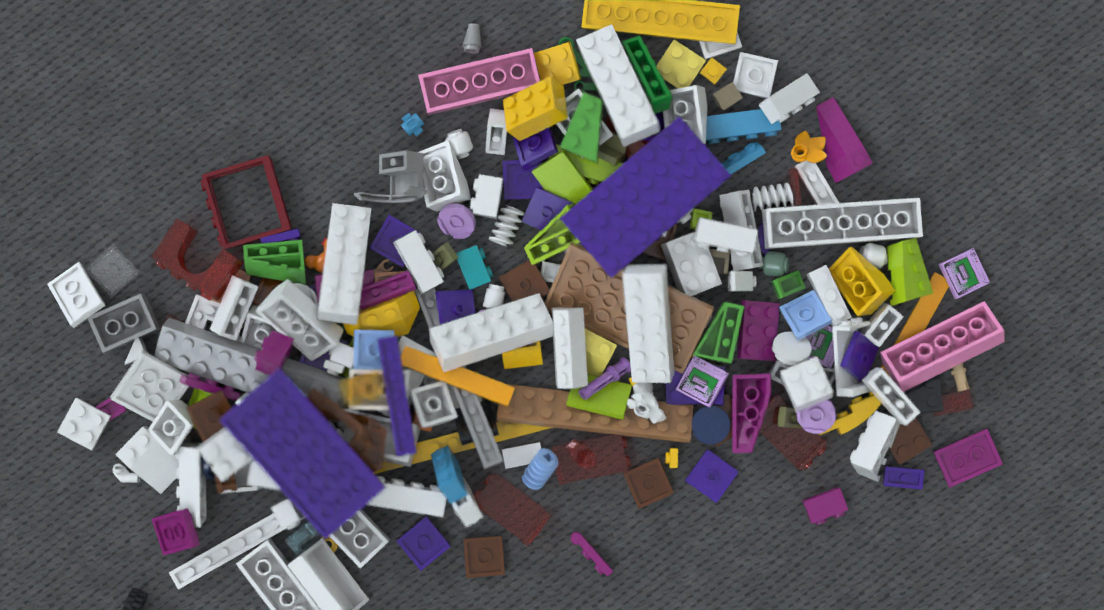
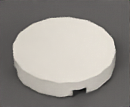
M793 332L778 334L772 346L775 357L788 365H797V363L807 361L812 349L806 337L797 341Z

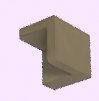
M733 82L712 95L721 112L743 99Z
M710 249L709 251L718 274L727 275L730 251L725 253L716 249Z

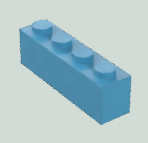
M762 109L707 116L706 141H708V144L720 143V139H727V142L738 141V137L746 136V139L758 138V134H765V137L776 136L777 132L781 131V123L778 120L771 124Z

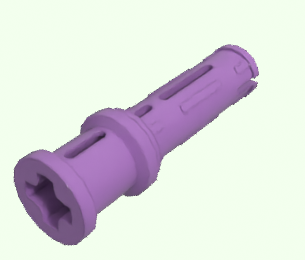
M621 357L619 362L613 366H608L606 372L588 383V386L579 389V395L584 400H587L612 381L617 382L626 372H631L630 362L625 357Z

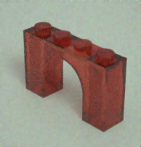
M176 218L151 258L156 260L155 265L165 270L168 268L171 270L170 275L180 280L182 278L187 281L185 285L195 291L197 288L202 291L200 295L211 301V299L219 301L227 289L232 275H236L244 262L222 249L207 271L200 274H191L186 268L184 256L198 231Z

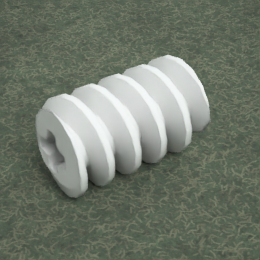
M785 183L783 188L781 184H777L776 190L773 185H769L768 191L765 186L761 187V191H759L758 187L753 189L752 203L754 212L758 205L761 211L764 210L766 204L768 208H772L774 203L776 208H779L781 202L784 207H787V203L790 201L793 206L792 189L788 183Z
M505 205L507 208L500 209L504 215H498L497 217L501 222H495L494 224L498 230H492L495 237H489V240L507 247V244H513V241L509 238L516 237L512 230H519L515 223L522 222L518 215L524 216L525 213Z

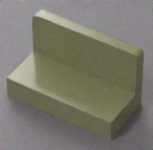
M610 130L613 137L599 146L598 158L615 166L624 160L628 145L623 147L618 134Z

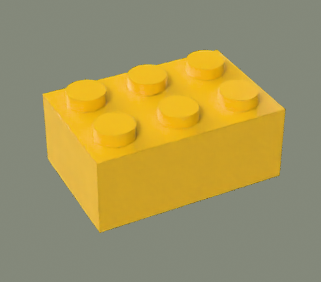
M551 76L503 99L506 131L519 141L568 118L564 86Z

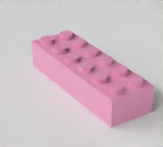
M532 48L418 75L428 115L508 97L540 81Z
M984 301L882 351V364L893 382L904 392L1004 343V329Z

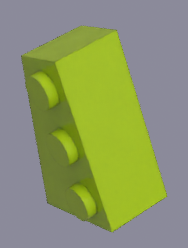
M573 204L567 205L524 247L532 265L567 250L571 242L580 244L577 238L560 220L563 215L574 207Z
M912 238L887 246L888 270L891 271L890 283L896 290L892 294L893 299L890 300V306L932 294L933 290L917 239Z

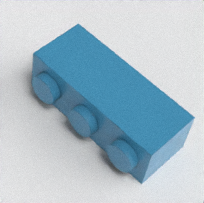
M448 445L436 450L431 454L438 485L449 503L452 504L468 495L459 461Z

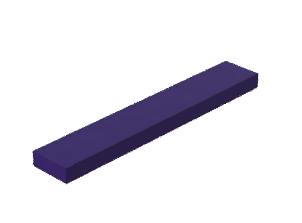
M397 336L379 338L377 341L397 456L414 454L417 451Z

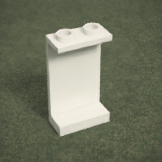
M851 318V321H840L839 325L833 326L837 396L855 397L870 392L863 382L857 381L840 366L854 332L858 328L870 325V321H862V318Z

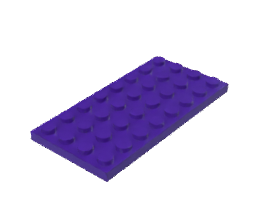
M678 117L563 215L560 220L612 279L731 177V175L686 123Z
M281 368L276 370L219 420L325 539L386 488L381 480Z

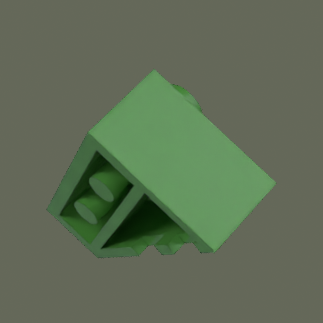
M583 92L560 146L563 150L598 164L603 113V101Z
M302 240L243 245L246 275L281 281L289 280L293 283L306 285Z
M722 302L692 355L732 363L744 306Z

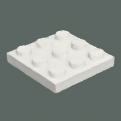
M142 350L112 393L111 400L153 422L167 400H180L189 386L180 383L179 380L181 375H188Z

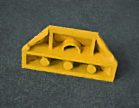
M411 291L364 310L359 308L357 324L343 323L346 333L353 337L354 330H393L394 336L400 337L409 334L420 305L415 292Z

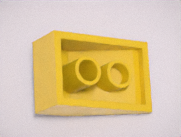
M849 247L829 268L836 286L858 317L871 315L896 291L886 276L853 247Z

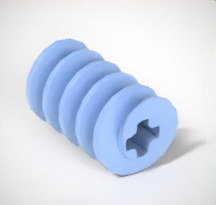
M540 449L524 471L522 476L524 484L534 490L541 489L558 466L557 456L549 449Z

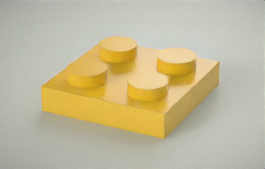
M571 42L533 53L541 80L551 76L561 85L581 80Z

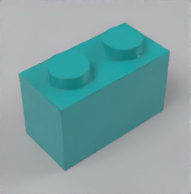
M477 245L456 253L459 257L457 260L469 290L492 282L490 278L493 277L490 266L485 267L483 259H486L482 248L478 249Z

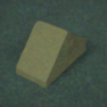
M448 242L432 253L435 259L433 263L441 271L455 263L459 258Z
M782 406L779 408L778 426L803 429L797 421V412L794 408Z

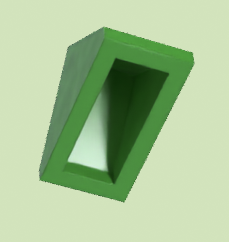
M799 270L771 281L777 299L806 288Z

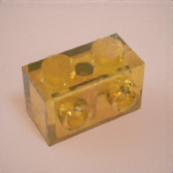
M378 371L338 381L344 404L349 403L350 407L361 404L363 399L368 398L369 402L381 399L380 395L384 394Z

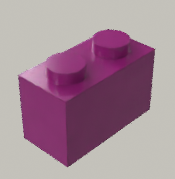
M272 330L269 337L265 336L261 345L263 347L262 350H258L255 354V370L271 376L279 368L282 369L292 351L294 338Z
M839 487L802 500L810 523H815L816 525L827 522L826 518L831 516L834 518L845 515L844 511L848 510Z

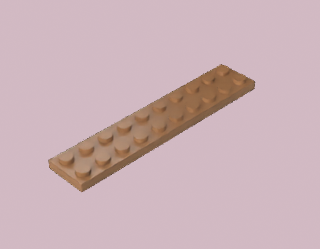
M510 384L506 385L514 387L515 390L508 407L498 404L497 421L686 443L691 441L693 405H672L657 401L658 408L664 412L666 419L653 424L650 418L646 419L636 415L634 408L630 409L628 405L622 420L566 406L570 391Z

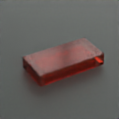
M789 169V185L793 194L792 207L802 206L798 169Z
M970 389L943 394L944 410L943 412H934V416L973 409Z

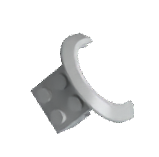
M405 150L380 154L379 174L390 176V195L358 192L354 193V196L362 201L377 203H406L420 200L427 193V190L423 188V153Z

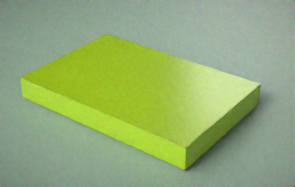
M564 150L532 170L533 175L545 190L571 201L573 206L593 191L590 184Z
M587 374L588 383L598 376ZM612 381L587 400H584L578 392L583 387L570 389L566 406L623 420L632 385Z

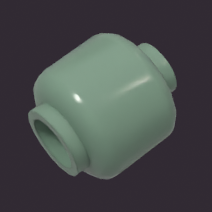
M768 251L765 257H762L763 266L760 268H763L765 275L782 277L785 273H788L789 258L786 257L784 252Z

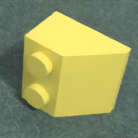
M585 329L587 374L599 377L602 375L617 345Z

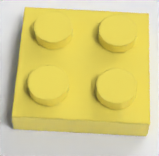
M673 40L657 64V69L666 82L679 89L690 86L706 60L676 40Z

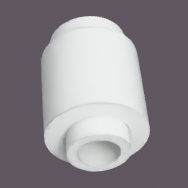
M489 284V288H486L483 307H486V310L503 305L505 297L504 287Z

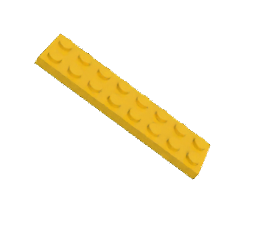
M585 0L581 28L600 30L612 25L615 32L735 45L740 5L695 0Z

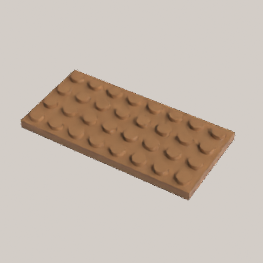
M571 242L544 303L547 311L551 313V308L553 307L583 308L585 329L629 349L623 272L626 267L611 279L584 247ZM668 286L674 370L683 374L714 307Z

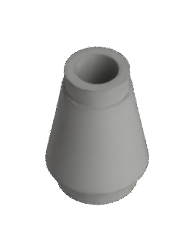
M468 24L462 45L464 52L476 54L482 48L480 25Z

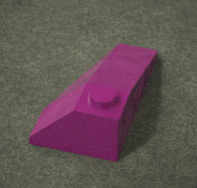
M834 97L817 105L816 109L821 136L826 139L824 152L827 154L825 158L826 167L835 183L871 165L872 161Z

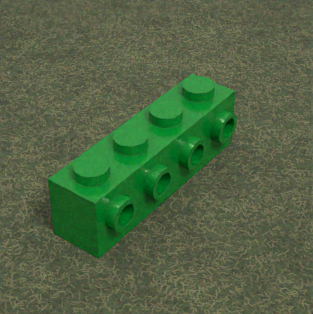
M640 36L622 41V47L653 113L656 114L670 109V103L673 99L671 91L667 88L663 76L659 73L654 59L651 58L647 45L644 44Z

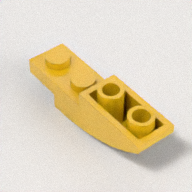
M869 392L870 396L862 398V396L856 397L851 400L852 404L848 405L850 413L843 411L836 414L837 418L833 426L818 435L837 429L838 433L842 435L863 423L882 403L872 392Z

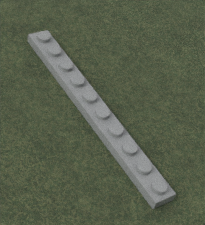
M433 287L422 294L417 288L414 292L428 328L439 326L435 288ZM452 386L484 469L503 463L478 396Z

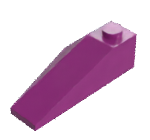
M771 374L733 375V453H753L771 397Z

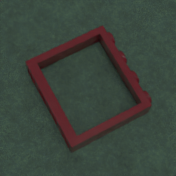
M266 155L201 175L203 179L201 180V187L203 192H207L208 196L206 204L208 209L212 210L214 216L211 218L214 229L217 228L219 232L217 241L224 250L261 240L260 238L293 230L271 156ZM263 165L282 227L230 242L212 180Z

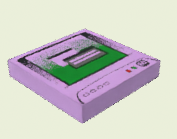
M974 248L938 264L955 299L990 283Z
M826 326L806 336L812 348L809 360L818 357L821 365L831 369L835 360L833 327Z
M693 356L676 390L711 408L729 373L697 356Z

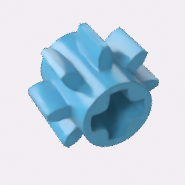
M407 113L402 118L404 123L401 124V127L409 136L414 133L417 137L423 132L421 127L424 123L416 113L412 116Z

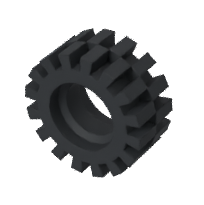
M133 587L126 598L122 610H143L148 593Z

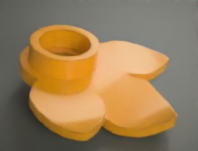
M806 131L800 133L796 137L795 146L791 150L792 159L796 162L808 161L811 163L824 160L827 157V154L822 151L826 143L825 137L810 138Z

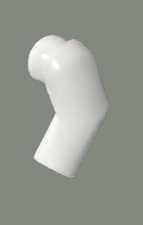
M118 463L113 466V473L120 482H140V477L136 473H129L123 465Z

